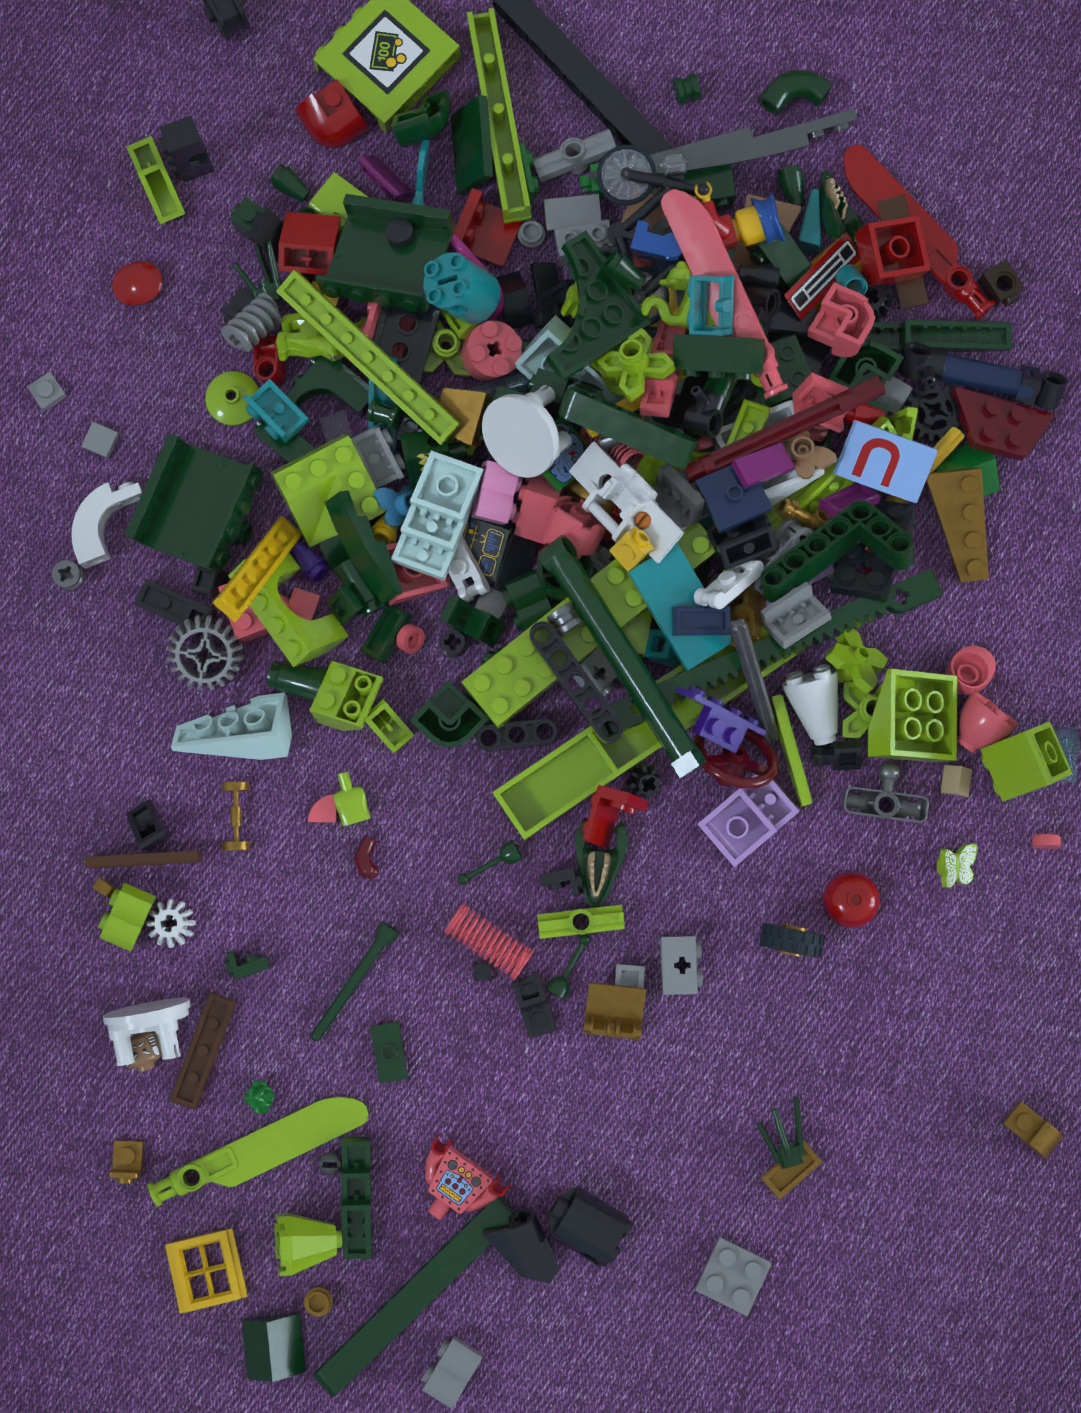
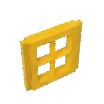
M233 1227L165 1244L180 1313L248 1297ZM220 1242L224 1263L209 1267L204 1245ZM199 1247L203 1268L188 1272L183 1250ZM226 1269L230 1290L215 1294L210 1272ZM204 1274L209 1295L193 1299L189 1278Z

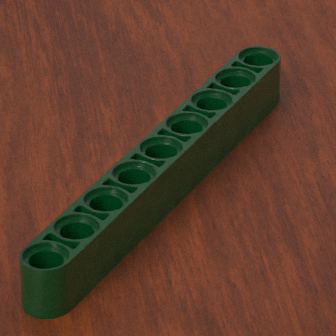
M497 1197L489 1205L483 1207L330 1356L312 1377L332 1398L337 1395L491 1244L483 1235V1230L507 1228L511 1224V1216L515 1210L502 1197Z

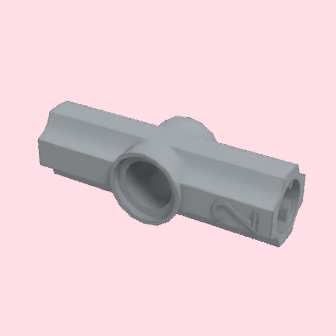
M607 129L582 140L574 137L568 138L562 143L561 148L534 158L533 163L542 183L567 172L572 174L584 172L590 163L602 159L616 145L610 130Z

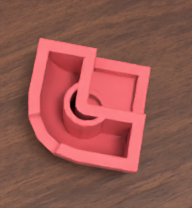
M834 282L821 303L819 313L808 329L807 337L832 347L831 354L839 357H852L856 355L870 333L876 317L868 303V298Z

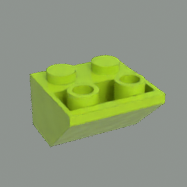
M331 661L309 711L319 724L341 731L360 730L365 723L384 678Z

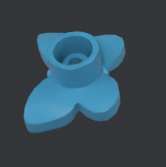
M410 484L405 485L399 493L389 488H379L374 491V496L379 506L386 510L384 520L388 526H399L403 523V519L405 520L411 506L410 499L414 492Z

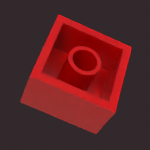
M919 215L868 223L855 232L864 278L868 287L917 279L931 270Z

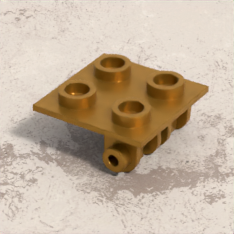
M589 982L583 1033L589 1034V1036H592V1034L606 1036V1038L610 1036L614 1037V1039H618V1037L627 1038L632 1041L641 1039L646 988Z

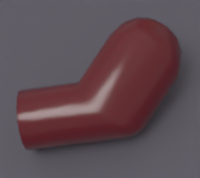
M366 836L363 837L358 847L354 861L358 873L363 878L373 879L379 872L378 866L373 864L370 857L376 841Z

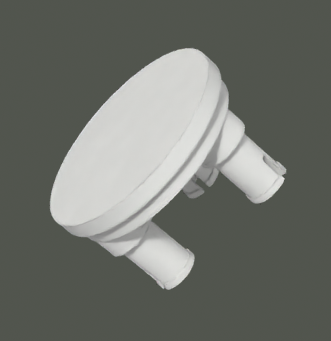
M544 385L534 393L501 396L494 400L484 413L482 432L490 454L501 467L516 476L530 478L542 474L553 464L554 460L559 457L563 450L572 445L571 436L565 431L558 433L554 420L544 408V406L555 400V392L552 387L549 386L547 388V385Z
M172 998L152 1001L104 1014L103 1022L107 1025L109 1039L114 1044L117 1066L135 1062L130 1037L133 1034L155 1031L162 1053V1060L180 1057L181 1053L176 1031L179 1030L177 1020L189 1015L190 999Z

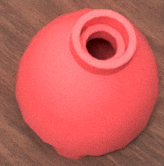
M975 690L973 694H970L962 707L959 717L957 741L974 753L977 749L987 747L1009 737L1016 730L1015 728L1018 723Z

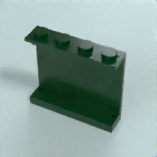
M346 194L343 205L348 217L329 270L325 277L318 275L315 277L321 293L330 298L342 297L358 303L366 301L377 303L383 307L395 306L412 312L416 310L427 312L430 303L427 301L423 289L424 267L429 261L435 260L448 251L456 228L451 210ZM399 218L408 220L415 232L414 240L403 248H396L390 245L385 234L387 225Z
M169 433L124 535L136 543L220 574L222 568L228 563L229 552L233 543L240 535L242 522L251 510L252 499L256 490L262 484L264 472L254 463L250 462L249 465H245L189 445L178 436Z

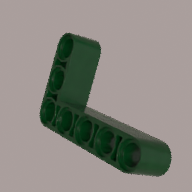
M578 381L567 387L557 413L560 417L668 464L687 469L698 442L696 439L600 398L603 390L594 384Z
M865 500L855 501L761 572L760 579L763 596L770 603L777 601L788 594L793 588L811 581L861 542L892 568L906 570L914 563L913 539L870 502Z

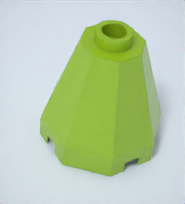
M291 1213L275 1214V1220L277 1221L274 1224L276 1259H280V1265H277L279 1276L294 1275L336 1256L337 1248H342L341 1230H336L335 1224Z

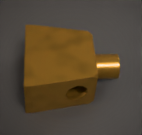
M444 388L440 398L432 396L461 423L451 436L468 445L480 447L482 442V435L480 434L482 420L489 406L492 394Z

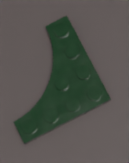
M587 231L564 243L561 248L572 267L578 291L577 313L572 329L564 342L546 357V361L561 382L627 341L628 337L639 329H646L652 323L648 316L642 314L641 305L627 286L606 276L607 272L602 267L607 258Z

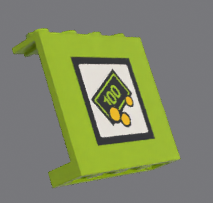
M370 0L364 7L360 6L355 10L352 19L345 26L342 25L335 31L333 39L327 45H322L316 51L313 61L316 71L320 72L323 69L334 80L338 79L344 89L377 118L379 127L385 133H388L392 129L391 125L394 116L408 112L458 61L461 54L460 46L409 0Z

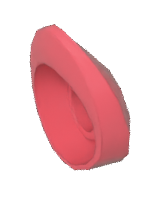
M966 646L951 658L946 667V675L957 676V693L970 695L975 690L980 692L992 680L996 667L995 658L991 652L983 647Z

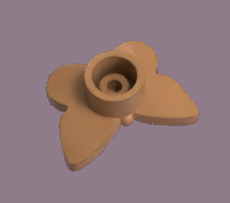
M808 430L789 438V441L782 442L789 457L795 462L796 473L802 479H810L814 474L815 468L825 469L837 461V456L833 451L825 447L814 446Z

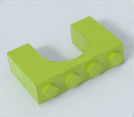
M288 553L249 606L291 665L295 667L333 651L349 635L333 613L317 620H306L294 614L285 605L279 595L278 586L285 584L301 569L292 555ZM244 559L228 575L230 579L234 576V574L237 572V570L241 567V565L244 563L246 559Z

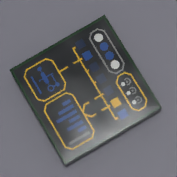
M470 514L462 536L485 578L496 582L512 528L472 518Z

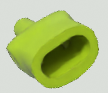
M348 771L337 774L341 790L335 793L333 798L342 826L370 819L364 789L360 786L352 787Z

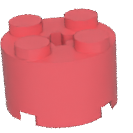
M486 321L480 324L468 334L460 347V356L462 357L466 372L473 378L484 382L504 377L516 368L515 362L522 353V340L505 323ZM488 347H491L493 349V353L495 355H489L490 350L488 349Z
M561 496L555 501L544 528L542 539L550 544L559 536L564 535L575 546L578 552L577 559H580L581 555L594 554L606 528L591 512H586L582 508L585 502L584 499H580V502L577 503L571 501L572 496Z

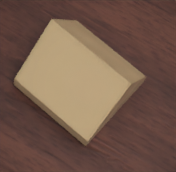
M944 765L940 793L968 798L972 769L963 766Z

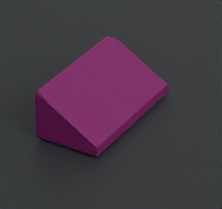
M366 155L359 158L361 170L392 201L404 202L412 194V191L377 156Z

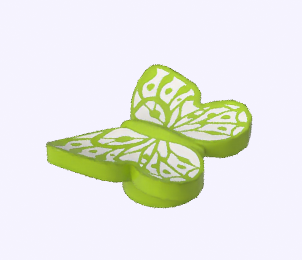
M966 843L956 853L949 849L941 848L936 867L938 874L942 876V887L951 888L955 882L958 884L971 883L974 874L970 866L976 858L977 844Z

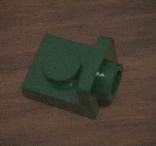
M347 584L340 588L325 603L341 625L358 616L363 608L359 598L351 591Z
M236 951L227 952L228 959L225 960V965L229 975H234L236 980L272 968L269 957L261 958L259 953L244 958V964L241 965Z

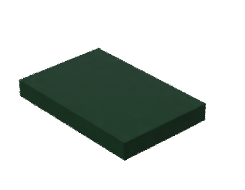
M478 95L451 115L456 194L466 195L472 188L475 189L493 177L488 98L483 95Z

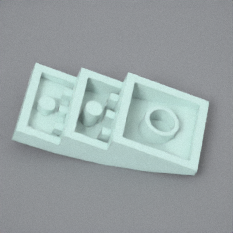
M434 451L430 452L410 499L411 506L401 527L402 534L391 558L393 563L445 581L470 516L484 469Z

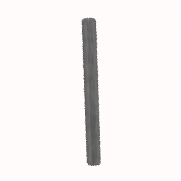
M738 618L737 621L730 623V629L758 721H760V728L767 731L763 737L771 744L773 741H778L780 737L747 624L744 619Z

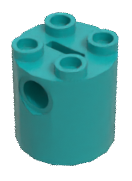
M455 252L445 253L435 260L429 261L424 267L423 289L426 299L430 304L467 324H479L487 320L496 310L500 301L498 280L492 273L462 254Z

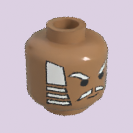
M142 1032L133 1034L130 1038L135 1062L126 1065V1067L129 1069L137 1068L139 1073L154 1068V1061L158 1060L162 1055L155 1033Z

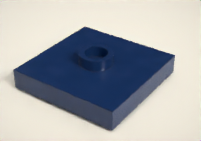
M732 465L695 480L696 488L702 494L705 500L704 504L719 534L769 513L773 509L761 483L744 489Z

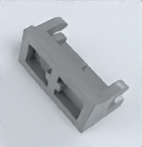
M599 194L544 199L547 231L601 221Z

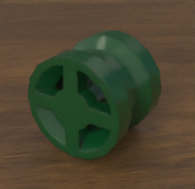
M695 73L688 74L684 79L679 77L672 79L674 95L679 106L684 105L686 101L691 99L693 101L701 100L700 87Z

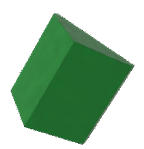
M969 443L955 448L933 472L979 467L982 469L983 497L1000 491L995 457L989 452L971 448Z

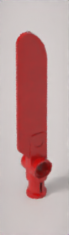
M852 145L844 153L843 167L846 180L856 196L881 221L877 202L904 194L910 217L919 215L931 269L929 272L941 283L946 295L956 299L960 304L964 303L975 314L974 318L977 321L985 316L993 308L995 302L993 300L989 301L979 290L980 286L973 279L970 269L957 263L958 245L865 147L862 145ZM959 278L964 282V285L956 286L951 280Z

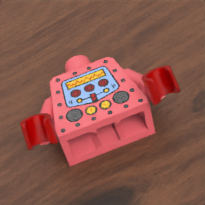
M440 1133L436 1134L426 1159L425 1180L430 1185L428 1192L436 1197L428 1209L430 1214L442 1220L450 1208L459 1214H462L464 1211L474 1212L489 1205L497 1197L505 1195L511 1184L509 1183L506 1187L499 1184V1180L502 1177L501 1174L497 1175L494 1179L493 1175L450 1146L452 1143L451 1139H449L448 1143L444 1144L438 1139Z

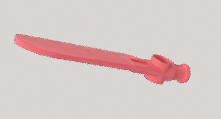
M676 189L668 191L661 200L662 210L692 275H734L733 334L725 335L724 337L765 339L762 375L754 374V376L760 379L765 390V399L785 391L789 387L783 383L778 373L777 367L779 365L775 358L774 348L767 340L711 215L702 203L690 194ZM709 282L708 310L715 325L718 326V312L715 310V302L719 300V283Z

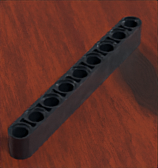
M492 0V5L499 16L623 145L640 147L649 155L673 149L532 0ZM629 151L636 159L642 157L636 152Z

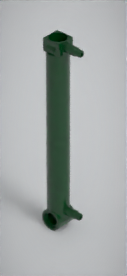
M559 536L538 552L541 564L557 579L671 760V765L678 776L681 778L706 763L707 760L692 741L583 568V562L577 559L578 552L575 546L566 536Z

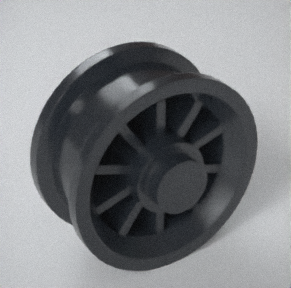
M203 0L206 6L203 8L207 19L210 23H215L226 42L230 40L232 33L242 28L245 30L251 29L242 7V3L247 0Z

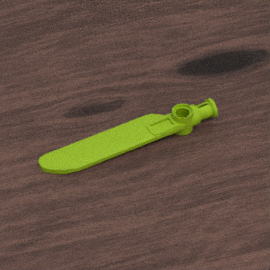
M337 1096L319 1100L192 1162H188L186 1165L171 1171L170 1176L156 1183H147L150 1196L155 1205L160 1207L163 1201L176 1195L181 1197L189 1192L196 1191L209 1182L227 1187L237 1186L363 1125L368 1118L367 1107L362 1101L349 1097ZM188 1169L198 1171L200 1175L199 1182H188L185 1177L186 1171ZM171 1186V1188L161 1192V1190Z

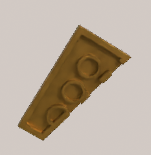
M977 467L929 473L926 483L928 484L931 499L940 520L939 524L945 536L958 581L963 583L988 580L982 469Z

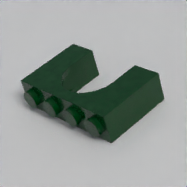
M322 355L311 360L308 371L294 379L291 384L292 389L286 395L298 408L306 400L314 396H331L343 403L359 418H362L367 413L369 407V385L340 360L331 361ZM261 418L255 425L256 430L253 433L256 438L286 464L316 449L298 433L286 444L280 438L275 441L265 431L264 428L267 424Z

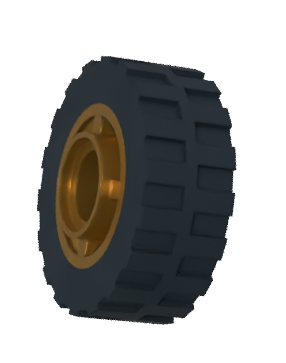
M763 923L759 945L775 949L783 954L821 958L826 935L807 931V928L782 923L781 926Z

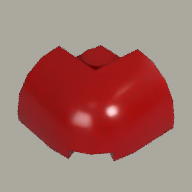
M338 79L315 95L312 93L295 109V113L309 135L318 144L327 148H341L348 145L371 129Z

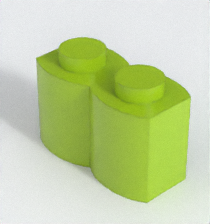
M124 883L121 890L115 888L108 903L113 908L110 914L104 913L98 928L102 929L100 939L132 951L156 896Z

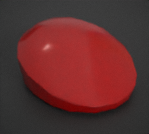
M137 261L127 264L119 269L113 278V293L120 302L126 305H145L152 302L160 294L162 289L161 273L155 265L149 262Z

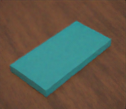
M678 543L671 548L660 563H656L652 558H649L627 572L685 671L692 669L731 644V635L672 636V607L702 606L695 603L694 594L698 588H704Z

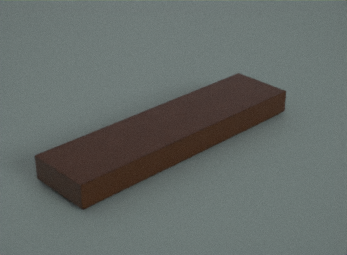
M904 194L877 202L881 221L910 217ZM924 275L917 279L895 282L901 310L904 311L930 303Z
M203 851L85 857V867L88 869L201 863L203 861Z
M209 992L170 1096V1101L194 1110L198 1109L238 1001Z

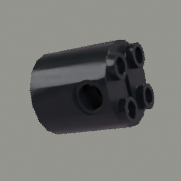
M580 1186L561 1194L549 1212L550 1237L599 1267H606L608 1263H613L620 1251V1248L616 1245L622 1236L625 1238L634 1223L629 1220V1216Z

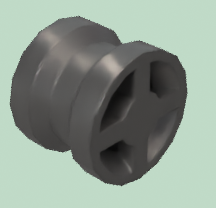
M69 560L58 562L52 570L54 582L67 591L77 590L82 586L85 579L83 570Z
M570 602L561 606L547 617L548 622L554 624L557 628V633L560 637L565 636L583 622L580 616L574 614L573 606Z

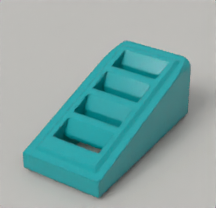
M813 189L807 201L797 246L801 251L817 254L821 245L819 190Z

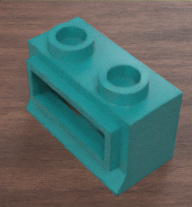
M699 274L690 276V282L687 287V294L690 298V310L687 314L689 335L725 336L733 334L734 275ZM709 282L719 283V300L715 302V310L718 312V326L708 325Z

